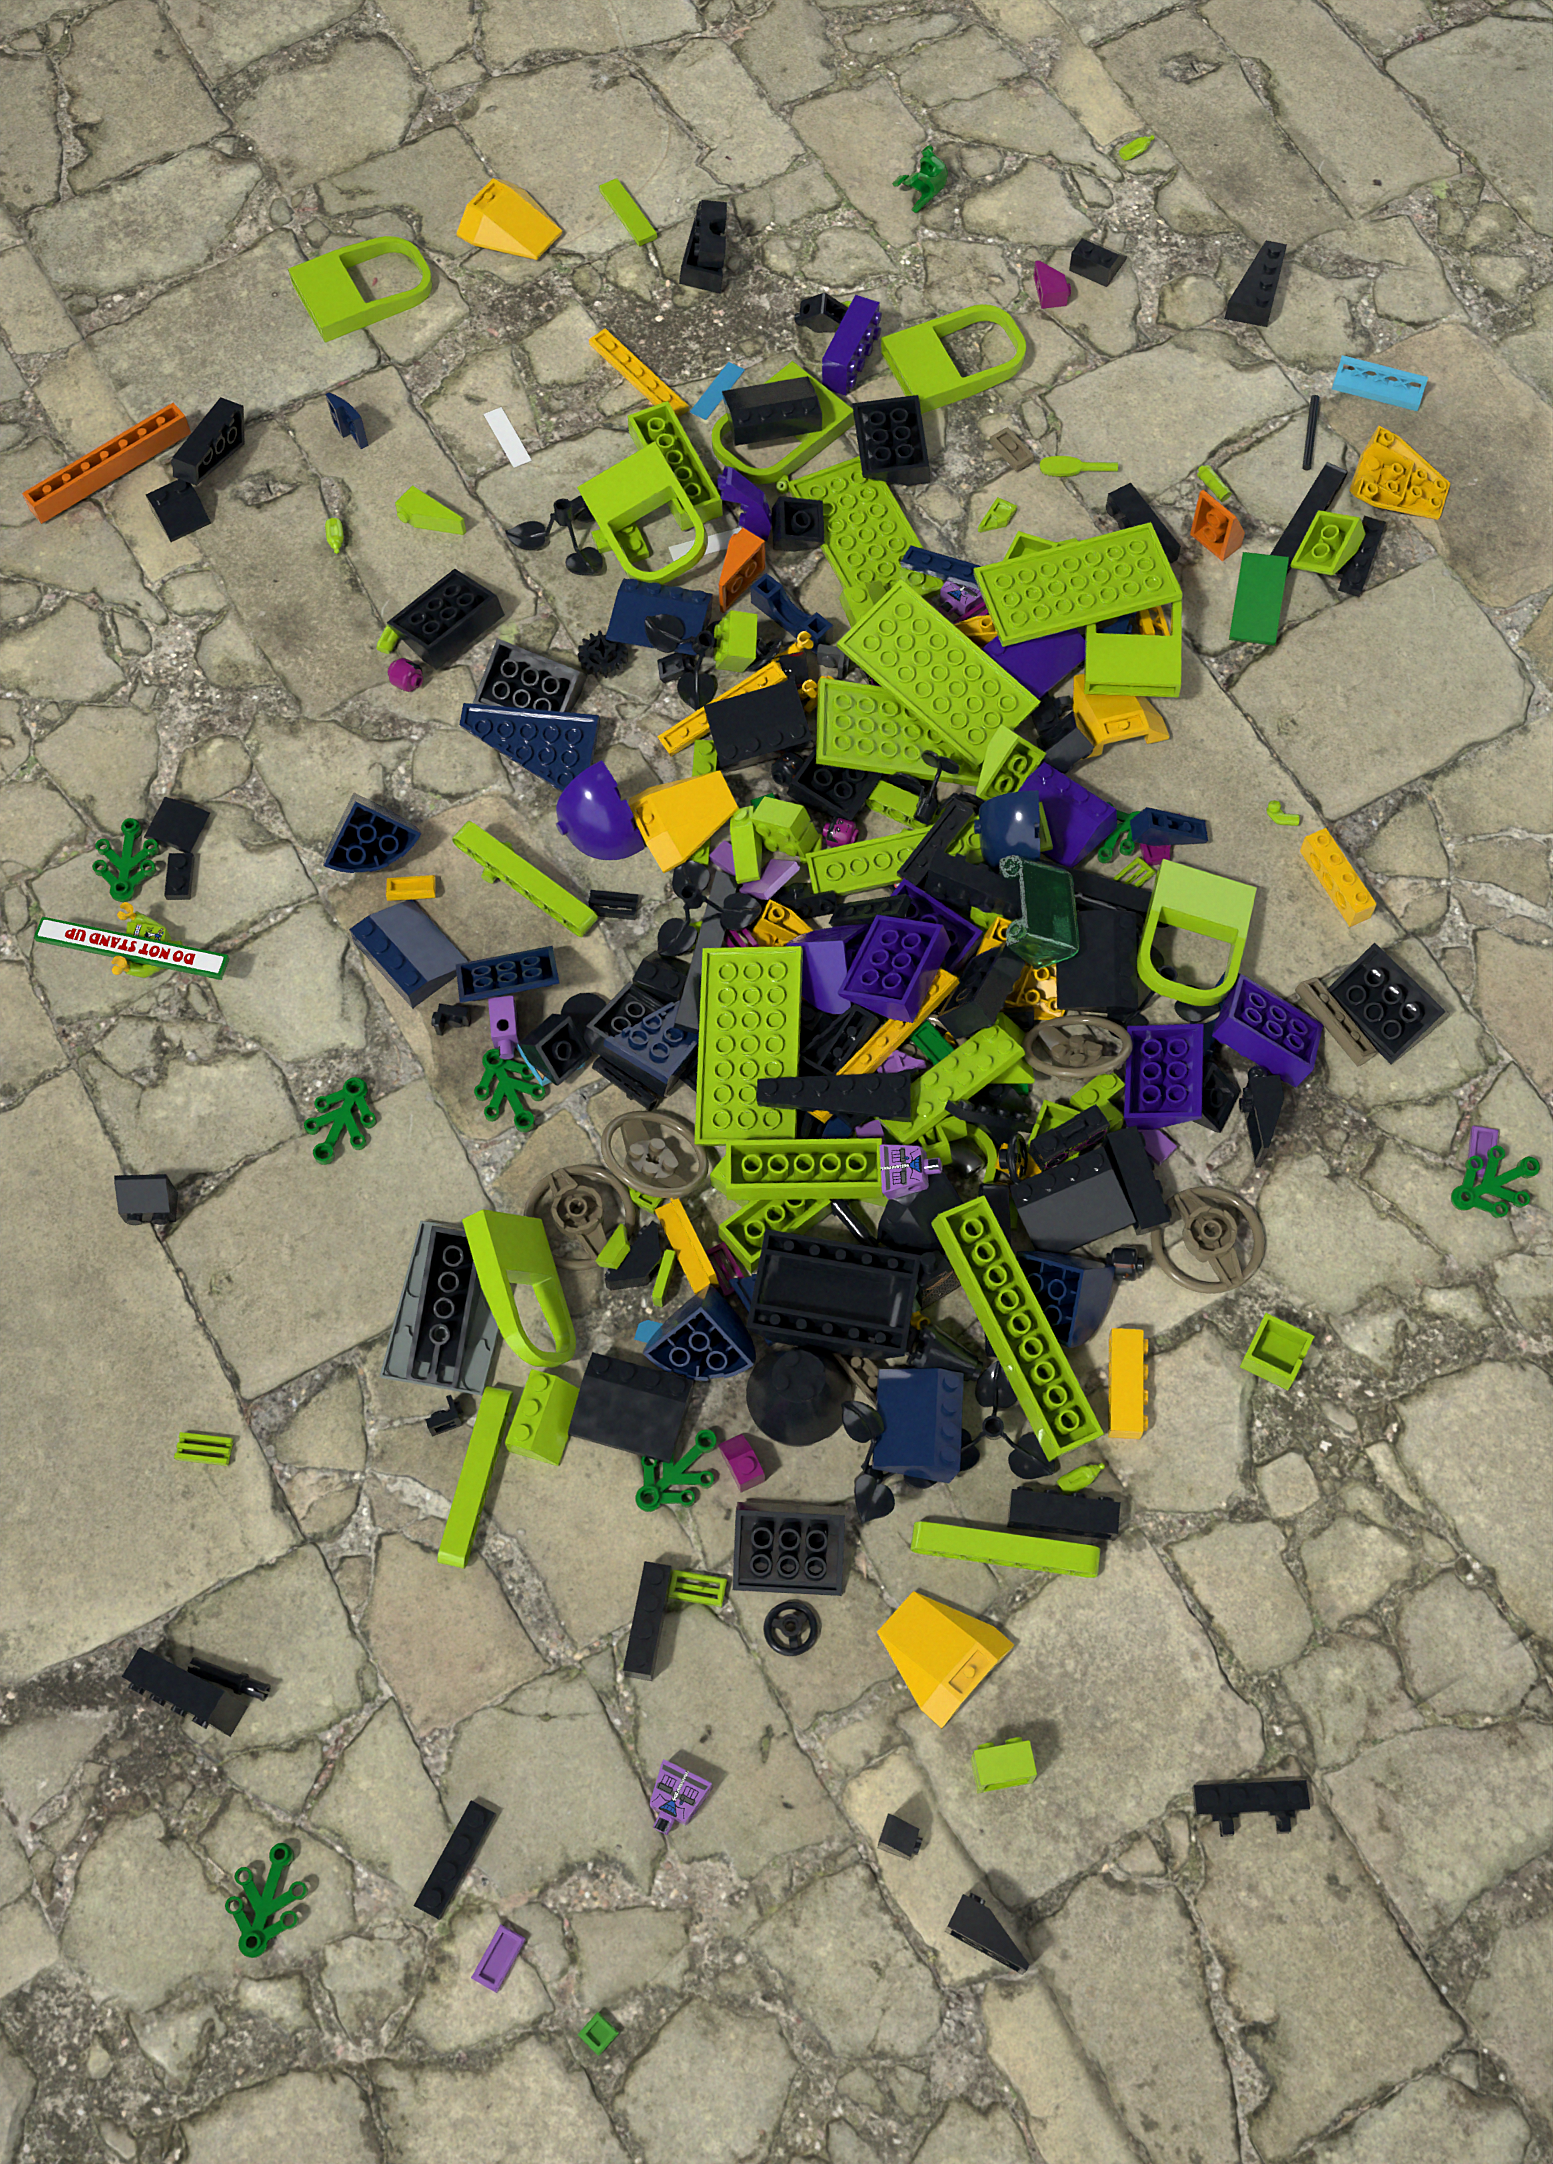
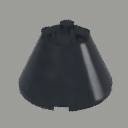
M793 1345L778 1347L761 1358L753 1368L746 1388L747 1407L758 1429L773 1441L793 1447L811 1446L813 1443L825 1438L828 1439L836 1433L843 1424L841 1404L844 1401H851L852 1398L849 1377L829 1352Z

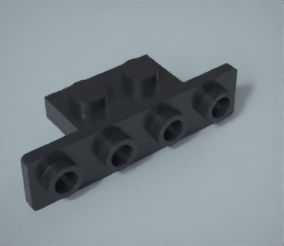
M797 882L781 887L770 898V900L792 910L800 919L830 915L837 908L835 891L810 894L807 882ZM760 899L761 903L759 904L763 911L768 900ZM760 915L754 920V922L747 927V929L754 928Z

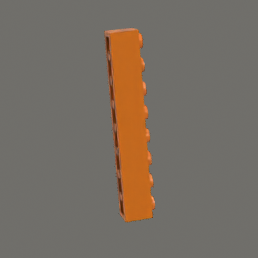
M174 402L23 492L22 495L29 510L41 524L191 434L186 416Z

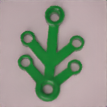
M1116 810L1117 820L1122 823L1117 824V828L1105 838L1107 840L1104 847L1098 851L1097 858L1099 862L1106 864L1112 860V851L1119 835L1127 831L1129 833L1127 838L1121 841L1119 851L1125 856L1133 853L1135 842L1132 840L1130 820L1141 811H1134L1128 814ZM1123 846H1129L1130 849H1125ZM1105 853V854H1108L1109 856H1108V857H1103L1101 854Z
M133 818L125 819L121 825V830L124 834L121 858L112 849L107 839H100L95 844L98 853L104 855L119 870V878L117 879L109 871V867L104 860H96L92 865L95 874L101 876L111 886L110 895L112 898L122 903L131 900L135 892L134 887L147 877L153 876L157 870L153 861L146 860L148 857L159 852V846L154 839L146 840L143 843V849L132 857L134 840L142 834L140 823ZM107 845L106 848L100 849L101 846ZM151 845L155 846L153 849H148ZM141 864V870L129 878L130 871ZM104 866L103 869L97 870L98 867ZM152 866L150 870H145L146 867Z
M499 1049L488 1050L482 1058L485 1072L479 1085L474 1089L476 1099L485 1101L490 1097L488 1087L495 1074L499 1082L490 1104L484 1109L485 1118L490 1122L499 1119V1107L504 1095H506L515 1113L514 1124L516 1129L524 1133L531 1131L535 1126L534 1116L530 1111L524 1110L515 1090L531 1095L534 1101H542L546 1096L545 1088L540 1084L532 1085L508 1077L505 1070L521 1074L522 1079L525 1081H531L535 1078L533 1073L530 1075L524 1074V1071L530 1070L527 1064L499 1058ZM493 1060H499V1063L491 1064ZM480 1090H486L484 1095L478 1094ZM536 1090L542 1091L540 1095H534ZM494 1110L496 1114L489 1116L488 1112ZM523 1121H529L527 1126H521Z
M357 1077L349 1078L344 1083L342 1090L328 1096H319L315 1099L314 1105L316 1110L326 1114L316 1118H308L304 1122L306 1132L310 1135H315L322 1126L334 1122L325 1142L317 1144L313 1149V1156L317 1163L327 1165L334 1160L335 1152L333 1148L344 1125H346L350 1134V1143L353 1149L362 1150L365 1148L366 1139L359 1132L351 1114V1110L356 1103L361 1113L360 1121L363 1127L370 1129L376 1125V1117L374 1113L370 1112L365 1101L368 1087L363 1079ZM354 1088L360 1089L357 1093H352ZM344 1100L340 1108L328 1112L332 1104ZM321 1102L327 1103L324 1107H319ZM367 1117L373 1118L369 1123L364 1122ZM312 1123H315V1124H316V1127H315V1128H313V1129H309V1128H308V1126H309L310 1124H312ZM362 1139L360 1144H354L355 1140ZM324 1153H328V1154H329V1156H328L327 1158H325V1159H322V1158H321V1155H322V1154H324Z
M1496 1145L1487 1152L1488 1161L1481 1184L1473 1187L1476 1172L1483 1167V1160L1479 1156H1472L1465 1162L1466 1172L1462 1185L1456 1187L1451 1193V1202L1458 1210L1467 1211L1474 1207L1491 1213L1495 1218H1501L1508 1213V1206L1504 1202L1499 1201L1493 1204L1478 1197L1486 1193L1511 1202L1518 1208L1528 1205L1530 1196L1527 1192L1519 1191L1515 1193L1500 1186L1519 1177L1532 1178L1538 1174L1540 1164L1534 1157L1528 1156L1521 1159L1517 1163L1516 1168L1495 1177L1498 1163L1505 1157V1150L1501 1146ZM1493 1150L1499 1152V1158L1493 1155ZM1471 1160L1477 1162V1168L1472 1167ZM1527 1162L1533 1165V1170L1528 1169ZM1462 1193L1468 1196V1201L1462 1200ZM1518 1195L1524 1198L1523 1204L1518 1201ZM1496 1206L1502 1208V1214L1497 1213Z
M704 1429L699 1431L695 1437L696 1445L675 1465L674 1453L670 1464L663 1462V1477L655 1485L654 1469L657 1467L658 1461L654 1460L653 1465L647 1466L644 1462L648 1458L642 1457L644 1486L639 1488L635 1496L636 1504L642 1511H655L661 1504H681L685 1508L694 1505L695 1495L691 1490L686 1489L681 1491V1493H664L670 1485H700L704 1489L713 1486L714 1476L710 1471L682 1474L703 1453L712 1452L715 1449L717 1440L711 1430ZM704 1439H709L711 1441V1444L708 1447H704L701 1445V1442ZM703 1476H709L711 1481L704 1484L701 1482ZM647 1495H652L654 1497V1500L651 1503H646L644 1501V1498ZM690 1495L692 1500L686 1503L682 1501V1497Z
M278 1843L270 1850L269 1859L272 1865L262 1896L253 1881L254 1874L249 1868L241 1867L235 1872V1881L243 1887L256 1913L253 1925H251L243 1911L244 1902L241 1898L232 1896L225 1903L226 1911L233 1915L242 1933L238 1942L239 1950L248 1958L261 1956L266 1951L270 1939L287 1929H294L299 1923V1917L295 1912L285 1911L280 1916V1921L264 1929L269 1916L295 1900L304 1899L308 1894L307 1886L300 1881H296L291 1884L287 1892L274 1899L282 1870L289 1866L294 1859L293 1849L285 1843ZM283 1849L285 1851L284 1858L277 1860V1851ZM247 1871L249 1874L248 1879L245 1882H241L240 1874ZM302 1886L303 1893L300 1896H295V1887ZM238 1900L239 1908L236 1911H232L230 1909L231 1903ZM288 1915H293L294 1922L286 1926L285 1918ZM252 1937L257 1938V1945L254 1948L248 1946V1941Z

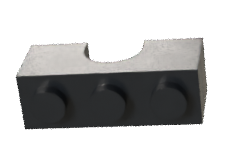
M701 200L700 209H696L695 222H699V226L695 227V239L699 240V242L695 243L694 256L698 257V266L724 267L726 236L715 234H725L727 202Z

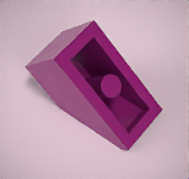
M1039 260L1035 261L1033 277L1041 309L1067 306V299L1071 296L1070 283L1066 282L1065 274Z
M743 1434L718 1444L740 1493L765 1482L764 1471Z

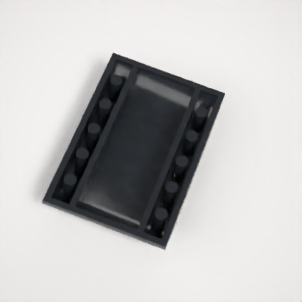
M765 1229L746 1329L775 1343L808 1347L874 1360L903 1357L906 1351L921 1255Z

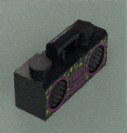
M1097 1104L1065 1123L1032 1139L1028 1153L1041 1172L1046 1171L1105 1138L1110 1127L1109 1121Z

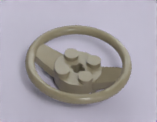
M1069 1015L1053 1018L1033 1027L1023 1038L1021 1047L1025 1052L1023 1057L1030 1066L1042 1073L1056 1076L1062 1081L1072 1083L1071 1078H1084V1082H1088L1098 1075H1110L1114 1069H1120L1122 1064L1129 1058L1133 1043L1129 1033L1122 1026L1111 1020L1089 1015ZM1068 1025H1090L1104 1028L1113 1032L1121 1039L1122 1050L1117 1056H1102V1046L1100 1044L1084 1040V1037L1081 1035H1073L1068 1039L1056 1028ZM1035 1039L1049 1057L1052 1058V1065L1039 1060L1032 1053L1031 1045Z
M652 1111L627 1112L611 1120L602 1133L601 1152L608 1168L621 1182L640 1193L659 1198H673L674 1200L681 1196H688L702 1185L709 1169V1159L705 1147L694 1144L695 1133L680 1121L667 1115ZM642 1121L665 1125L681 1134L692 1145L699 1161L698 1172L693 1180L687 1183L675 1173L679 1163L673 1152L665 1146L664 1141L660 1138L650 1139ZM619 1127L621 1128L627 1152L623 1168L617 1163L611 1150L612 1136Z
M573 1165L560 1168L546 1175L534 1187L525 1204L523 1216H534L537 1201L550 1186L555 1199L551 1212L556 1227L570 1240L577 1239L591 1258L587 1260H568L552 1253L555 1266L566 1270L582 1271L600 1267L595 1260L607 1244L602 1228L604 1208L601 1197L594 1188L580 1186L570 1176H593L604 1180L618 1192L625 1208L624 1226L628 1229V1241L634 1230L636 1216L630 1192L615 1175L595 1166ZM579 1207L582 1210V1213L574 1214L575 1208Z
M1195 1187L1173 1195L1164 1203L1169 1205L1170 1210L1176 1207L1185 1222L1182 1235L1187 1250L1198 1261H1208L1219 1278L1220 1283L1197 1282L1179 1273L1167 1260L1162 1249V1229L1152 1231L1150 1237L1154 1257L1160 1268L1171 1280L1191 1291L1216 1294L1239 1287L1256 1272L1263 1257L1264 1235L1256 1214L1242 1199L1222 1189ZM1198 1197H1211L1225 1201L1238 1209L1248 1221L1254 1237V1249L1248 1265L1242 1272L1234 1248L1237 1225L1234 1218L1226 1210L1221 1211L1217 1208H1211L1212 1206H1208ZM1206 1230L1209 1233L1213 1231L1215 1233L1214 1237L1207 1236L1205 1234Z

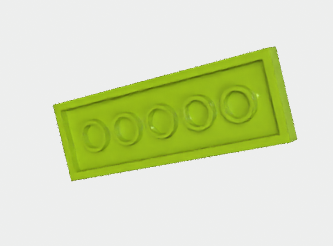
M996 1023L987 1029L983 1028L911 1084V1122L882 1120L879 1117H876V1119L902 1145L909 1146L950 1114L945 1110L948 1100L957 1102L960 1099L968 1100L1025 1055L1024 1049Z

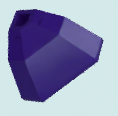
M724 466L723 474H718L716 487L720 489V499L740 503V509L744 513H740L738 526L767 541L773 516L765 493L734 468Z

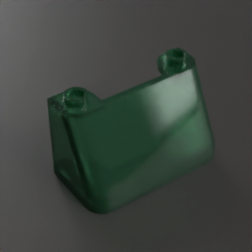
M1016 855L1000 859L1001 874L1009 880L1019 878L1022 918L1012 922L1006 930L1007 947L1037 970L1073 957L1079 950L1080 942L1072 875L1064 868Z

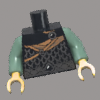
M939 1250L923 1253L920 1257L912 1317L910 1320L911 1326L917 1330L920 1328L919 1324L921 1321L925 1326L931 1323L929 1318L920 1314V1311L961 1286L947 1255H942Z

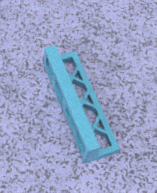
M1342 355L1332 390L1418 411L1428 377ZM1345 364L1353 366L1355 369L1348 370L1344 369L1343 366ZM1373 371L1377 375H1368L1366 372ZM1387 377H1396L1398 380L1391 381ZM1409 383H1419L1421 384V387L1418 388L1415 386H1411Z

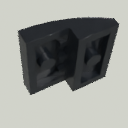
M164 797L144 838L154 839L158 845L165 848L169 845L183 853H191L210 816V812L180 800Z

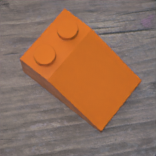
M1200 491L1190 535L1221 561H1224L1242 546L1245 532L1235 515L1206 491Z
M742 528L737 534H733L728 543L719 581L720 611L722 613H725L765 570V541L745 528Z

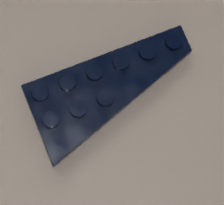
M679 1000L676 1003L671 1002L649 1014L640 1023L624 1028L622 1033L615 1037L610 1036L606 1038L603 1046L667 1084L699 1046V1031L698 1034H693L673 1028L681 1001Z

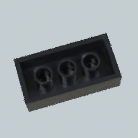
M1008 941L970 959L959 979L960 983L951 992L939 1013L938 1020L955 1040L963 1036L969 1037L983 1027L985 1029L991 1027L997 1020V1014L1005 1006L1004 1002L1007 996L1013 991L1014 983L1020 978L1021 971L1026 962Z

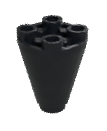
M932 1323L924 1328H919L915 1337V1342L918 1344L915 1351H911L908 1355L905 1366L910 1369L939 1368L964 1373L963 1381L972 1380L975 1382L978 1379L983 1362L979 1361L977 1356Z

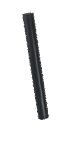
M1312 395L1310 399L1302 469L1306 471L1310 470L1312 466L1320 399L1318 395Z

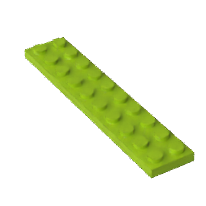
M1039 802L1040 852L1052 850L1053 845L1042 802ZM974 816L945 853L954 857L956 853L966 856L965 861L974 865L986 864L980 849L979 834L974 833V819H979V816ZM933 826L805 854L814 894L833 890L836 897L901 883L903 879L897 876V871Z

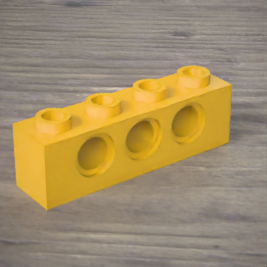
M1327 828L1306 836L1300 852L1349 927L1371 918L1377 903Z

